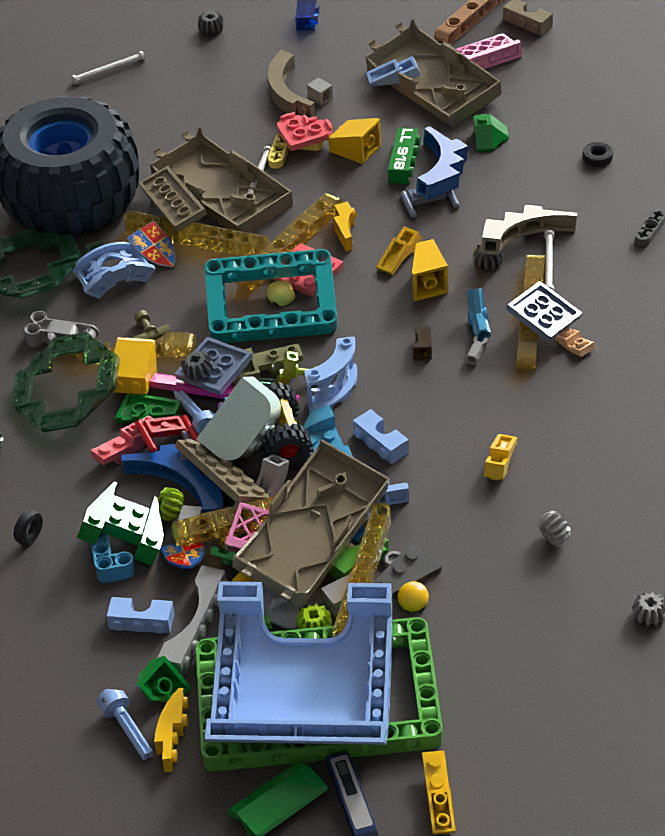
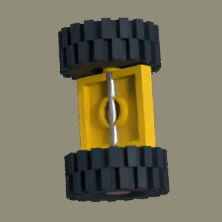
M273 382L267 388L278 397L281 404V414L274 424L276 426L275 429L272 428L269 430L270 435L266 434L264 436L265 440H262V449L265 458L274 454L288 460V469L291 468V471H293L297 466L299 468L303 467L302 463L307 462L312 452H314V448L307 429L303 428L302 425L297 427L294 417H298L300 408L294 390L287 384L283 386V383L279 382L278 385H275V382Z

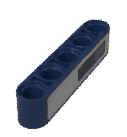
M348 751L325 756L332 782L352 836H378L374 819Z

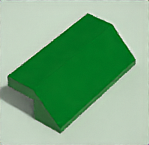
M295 762L232 806L227 812L231 818L241 821L248 836H263L327 791L328 787L307 764Z

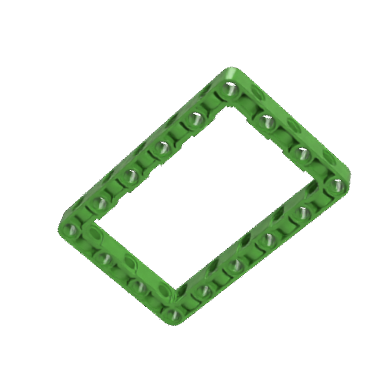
M422 618L392 620V648L406 647L410 650V664L419 720L389 722L386 745L206 742V721L211 719L218 637L202 639L196 645L201 753L203 765L209 771L326 760L325 756L346 750L350 758L431 750L440 747L443 743V726L428 624ZM346 624L271 633L281 638L328 639L342 633Z

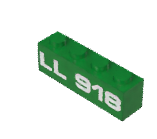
M398 127L388 167L389 183L409 184L410 177L414 176L416 156L419 154V146L421 145V135H418V128Z

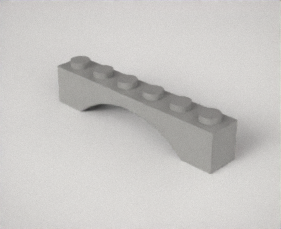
M201 566L195 579L196 593L199 598L196 614L181 633L164 643L157 657L165 656L182 677L186 669H190L194 653L196 654V645L201 640V637H205L207 625L213 620L214 610L218 607L219 582H228L225 570Z

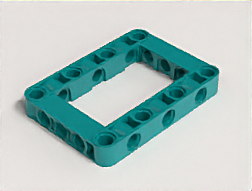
M315 249L211 259L205 264L210 338L223 343L330 334L338 328L332 262L328 250ZM314 275L318 306L316 311L280 312V314L248 315L243 316V318L232 319L227 317L225 283Z

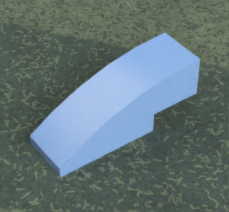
M413 56L399 63L394 59L366 72L371 86L399 83V72L411 79L421 75Z

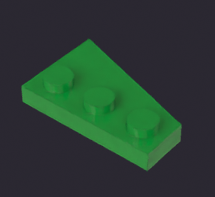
M127 393L115 417L116 423L136 422L147 416H151L153 419L178 416L182 403L179 400Z

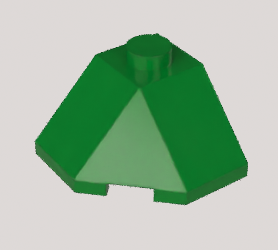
M491 114L474 115V137L477 152L494 151L501 142L505 143L509 140L507 126Z
M165 656L152 659L139 673L136 686L149 701L168 702L178 688H183L184 695L191 688Z

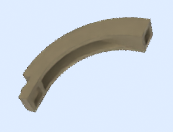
M280 50L272 59L268 68L271 98L286 113L294 112L296 115L304 114L308 118L314 117V102L296 95L285 85L286 77L295 68L294 54Z

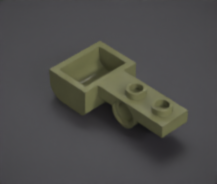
M299 344L253 354L251 348L244 349L252 353L253 359L236 377L233 385H237L242 377H254L261 383L260 371L267 369L271 374H278L280 369H284L283 360L289 351L298 354V362L304 361Z

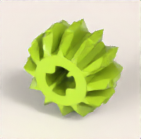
M165 487L157 498L160 517L164 521L173 522L179 516L184 496L182 492L175 488Z
M317 603L314 606L307 604L306 608L300 609V613L296 617L298 629L332 625L330 611L326 610L324 605L318 607Z

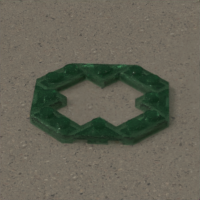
M28 229L0 238V265L7 262L5 252H12L15 249L28 247L34 243L38 244L40 251L50 250L58 246L63 258L48 263L49 274L17 284L13 275L0 278V295L23 299L55 289L75 268L77 261L82 258L73 235L59 236L58 233L54 232L40 233L38 229Z
M88 332L53 338L48 343L49 346L42 353L39 351L29 361L30 365L24 370L20 369L15 374L10 405L43 433L78 427L116 390L120 358L100 341L94 339ZM84 352L83 363L85 365L99 363L96 388L78 391L76 407L46 412L48 402L45 398L32 400L35 375L51 373L54 357Z

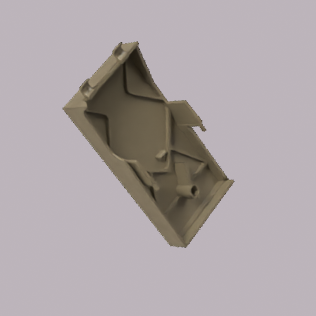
M321 439L318 447L292 482L288 480L270 503L268 517L256 533L233 556L232 567L253 580L262 582L263 586L298 607L303 608L388 490L390 479Z

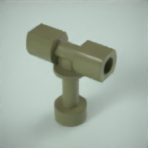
M140 310L135 314L134 319L139 326H143L144 330L142 334L136 335L133 338L159 339L160 342L172 338V332L168 324L156 328L149 324L150 316L147 311Z

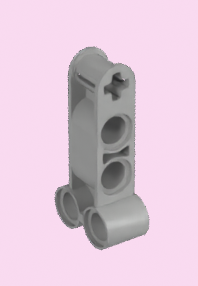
M43 311L32 313L30 317L31 323L24 328L26 342L29 347H39L44 342L90 349L94 346L95 337L99 335V330L94 325L49 319Z

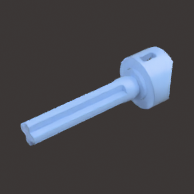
M175 390V398L181 401L182 406L193 417L192 426L197 434L200 435L214 416V413L210 410L202 411L184 391L178 392Z
M105 689L97 697V704L105 717H116L143 760L152 757L153 751L126 711L130 701L124 691Z

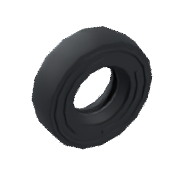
M591 142L584 147L582 157L588 165L595 167L605 166L613 159V149L604 142ZM600 152V153H603L604 155H602V156H594V155H592V153Z
M34 510L23 512L14 527V540L21 545L29 546L41 532L43 526L42 516Z

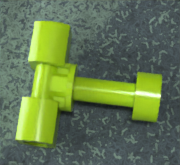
M291 351L286 353L283 360L284 369L279 370L276 378L277 385L279 382L283 383V386L285 384L289 385L291 378H296L297 375L305 376L304 371L308 369L298 368L297 353Z

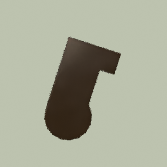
M422 324L415 328L413 360L432 359L431 328L428 325Z

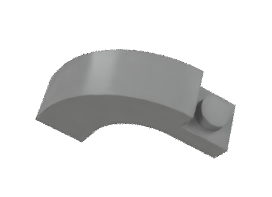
M274 454L262 460L261 471L256 485L263 488L271 499L268 505H249L265 510L270 507V503L284 484L289 467L288 460ZM235 502V507L238 508L239 503ZM242 509V511L245 513H252L251 511Z

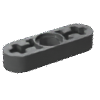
M654 209L649 213L635 232L636 245L648 246L665 224L664 210Z

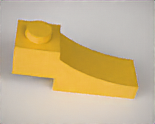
M348 202L335 205L334 217L335 232L346 252L353 250L350 228L354 226V218H356L355 209L351 208Z
M403 226L398 237H393L376 268L393 276L404 259L411 252L414 253L416 243H419L422 239L420 233Z
M497 435L490 447L489 456L485 461V477H489L491 480L504 479L512 453L517 444V437Z

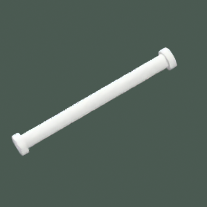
M140 51L134 56L77 76L72 75V81L76 85L82 80L139 60L144 61L145 55L143 51Z
M265 146L263 149V155L258 165V168L262 171L268 161L271 146ZM255 179L254 183L251 182L249 187L256 188L258 183L257 180ZM248 189L247 194L254 193V190Z
M546 230L544 232V238L546 239L545 285L554 291L552 271L553 238L555 233L553 230Z

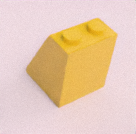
M380 119L347 120L328 138L329 151L363 164L381 147Z
M433 239L416 243L412 268L414 301L448 293V265Z
M118 337L109 372L110 392L147 395L150 388V380L157 373L155 340Z

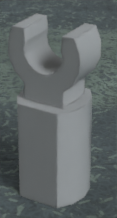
M478 336L474 337V343L465 358L468 364H477L483 350L488 346L487 338L479 342Z

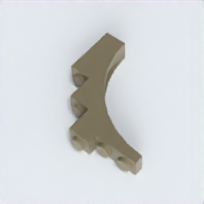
M525 205L523 214L506 212L504 221L486 219L482 236L481 254L499 255L501 249L509 242L533 233L545 232L546 230L575 232L577 213L542 210V206Z

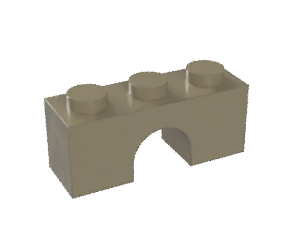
M511 0L503 6V20L542 36L553 27V14L539 9L536 12L529 13L527 12V3L521 0Z

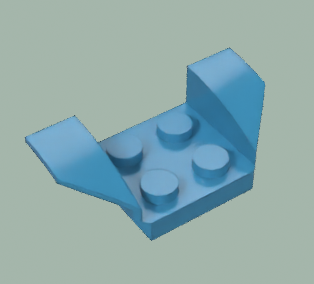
M330 405L311 411L303 428H306L310 435L314 451L322 439L353 457L348 445H343L336 430L335 416Z

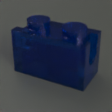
M297 0L296 31H315L316 24H319L320 6H316V0Z

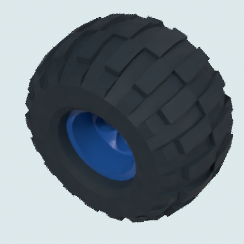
M60 96L58 98L38 100L39 102L32 105L28 104L20 108L17 114H11L5 120V125L0 127V202L12 219L38 234L48 233L50 236L61 237L62 235L77 236L87 231L94 232L103 228L104 224L114 222L119 218V214L122 211H126L135 197L136 188H138L140 165L136 140L127 121L122 116H119L114 109H110L107 104L101 101H92L89 97Z

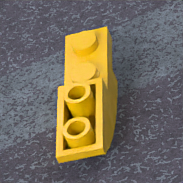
M178 688L168 700L157 723L154 743L157 755L162 754L164 772H173L174 763L178 762L177 749L174 750V746L178 745V736H184V727H188V716L185 714V710H188L189 703L188 697H184L183 688Z
M444 750L423 752L425 786L433 835L456 833Z

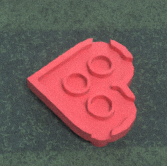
M293 112L281 116V120L277 122L278 132L291 151L328 140L330 135H332V124L326 118L325 121L317 120V117L308 118L304 114L300 116Z

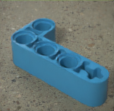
M101 532L96 545L91 544L98 580L108 583L134 576L135 567L132 554L128 552L111 554L108 535Z

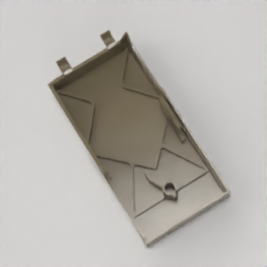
M413 18L409 28L404 27L401 22L396 24L395 27L400 34L383 45H378L374 39L369 42V46L374 51L365 56L368 71L394 59L399 63L409 57H414L421 75L411 79L399 72V83L390 84V86L452 128L502 95L501 81L445 41H442V44L438 43L419 29Z
M202 127L198 128L196 136H191L188 130L184 131L182 136L186 142L168 153H163L160 147L153 150L158 159L150 163L151 175L168 166L205 208L209 217L241 238L293 206L291 190L233 149L231 153L222 149L205 136ZM256 179L258 182L256 188L249 187L251 182L254 183ZM248 189L254 190V193L247 194Z

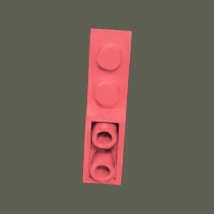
M147 416L141 419V421L144 422V420L153 418L151 416ZM135 423L120 429V436L92 449L91 457L102 465L111 461L119 464L122 462V455L135 454L146 444Z

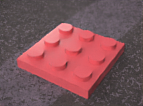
M300 243L291 252L315 249ZM331 256L334 276L343 268V261ZM314 275L273 279L275 281H287L293 289L313 297L316 294Z

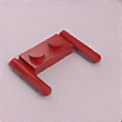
M183 415L181 418L180 416L135 422L137 430L151 453L157 451V447L151 438L180 435L181 431L185 430L192 440L198 441V434L187 415Z

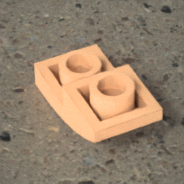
M569 327L555 337V340L564 348L580 357L595 349L594 342L581 338L580 331Z

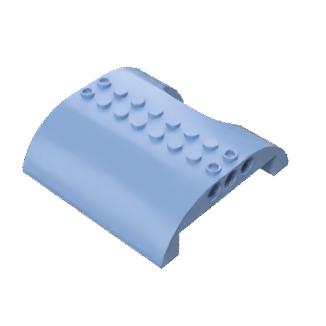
M219 582L217 601L220 610L212 711L211 719L206 721V742L386 745L389 727L392 661L391 583H348V620L344 630L333 638L315 639L281 638L269 632L264 623L262 582Z

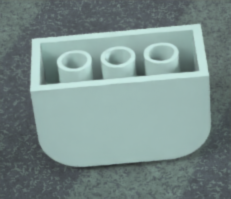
M242 377L197 437V440L221 459L235 460L248 457L255 450L258 451L262 447L264 436L266 434L270 435L269 430L275 429L276 426L274 424L281 414L280 401L272 391L254 377Z

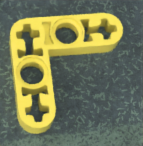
M279 133L275 136L268 156L269 166L273 169L281 168L284 165L290 149ZM323 141L300 149L321 150L323 148Z

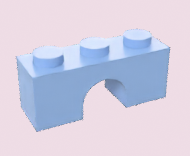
M371 409L353 420V433L356 438L365 442L370 449L376 451L382 459L387 460L390 464H393L409 453V440L396 429L391 433L383 434V419Z
M112 597L107 613L109 629L170 634L175 615L173 601L152 600L149 609L137 612L134 611L132 598Z

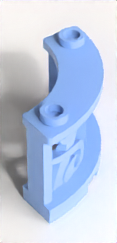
M114 242L100 246L85 254L71 268L83 285L84 292L98 299L107 290L117 285L116 282L136 280L147 282L156 269L154 265L147 262L130 242ZM112 259L121 260L118 265L113 267H101L105 261Z
M355 337L336 339V348L333 355L323 364L304 371L309 414L311 411L330 405V408L333 409L335 404L343 403L350 396L351 390L357 382V365L353 364ZM338 375L336 381L333 383V385H331V382L334 379V377ZM315 384H316V385L320 386V387H318V388H312V389H311V385H315Z

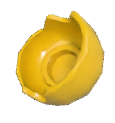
M407 582L398 592V603L406 611H419L428 604V591L419 582Z

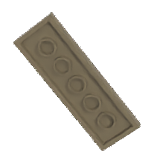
M168 166L139 182L142 190L177 232L207 215L205 208Z
M192 439L177 440L175 447L236 503L269 504L271 498L265 493V490L258 487L253 479L243 474L241 469L235 467L231 460L219 458L199 441Z

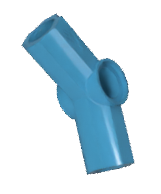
M482 288L466 290L469 326H472L474 336H478V340L481 342L485 338L491 337Z

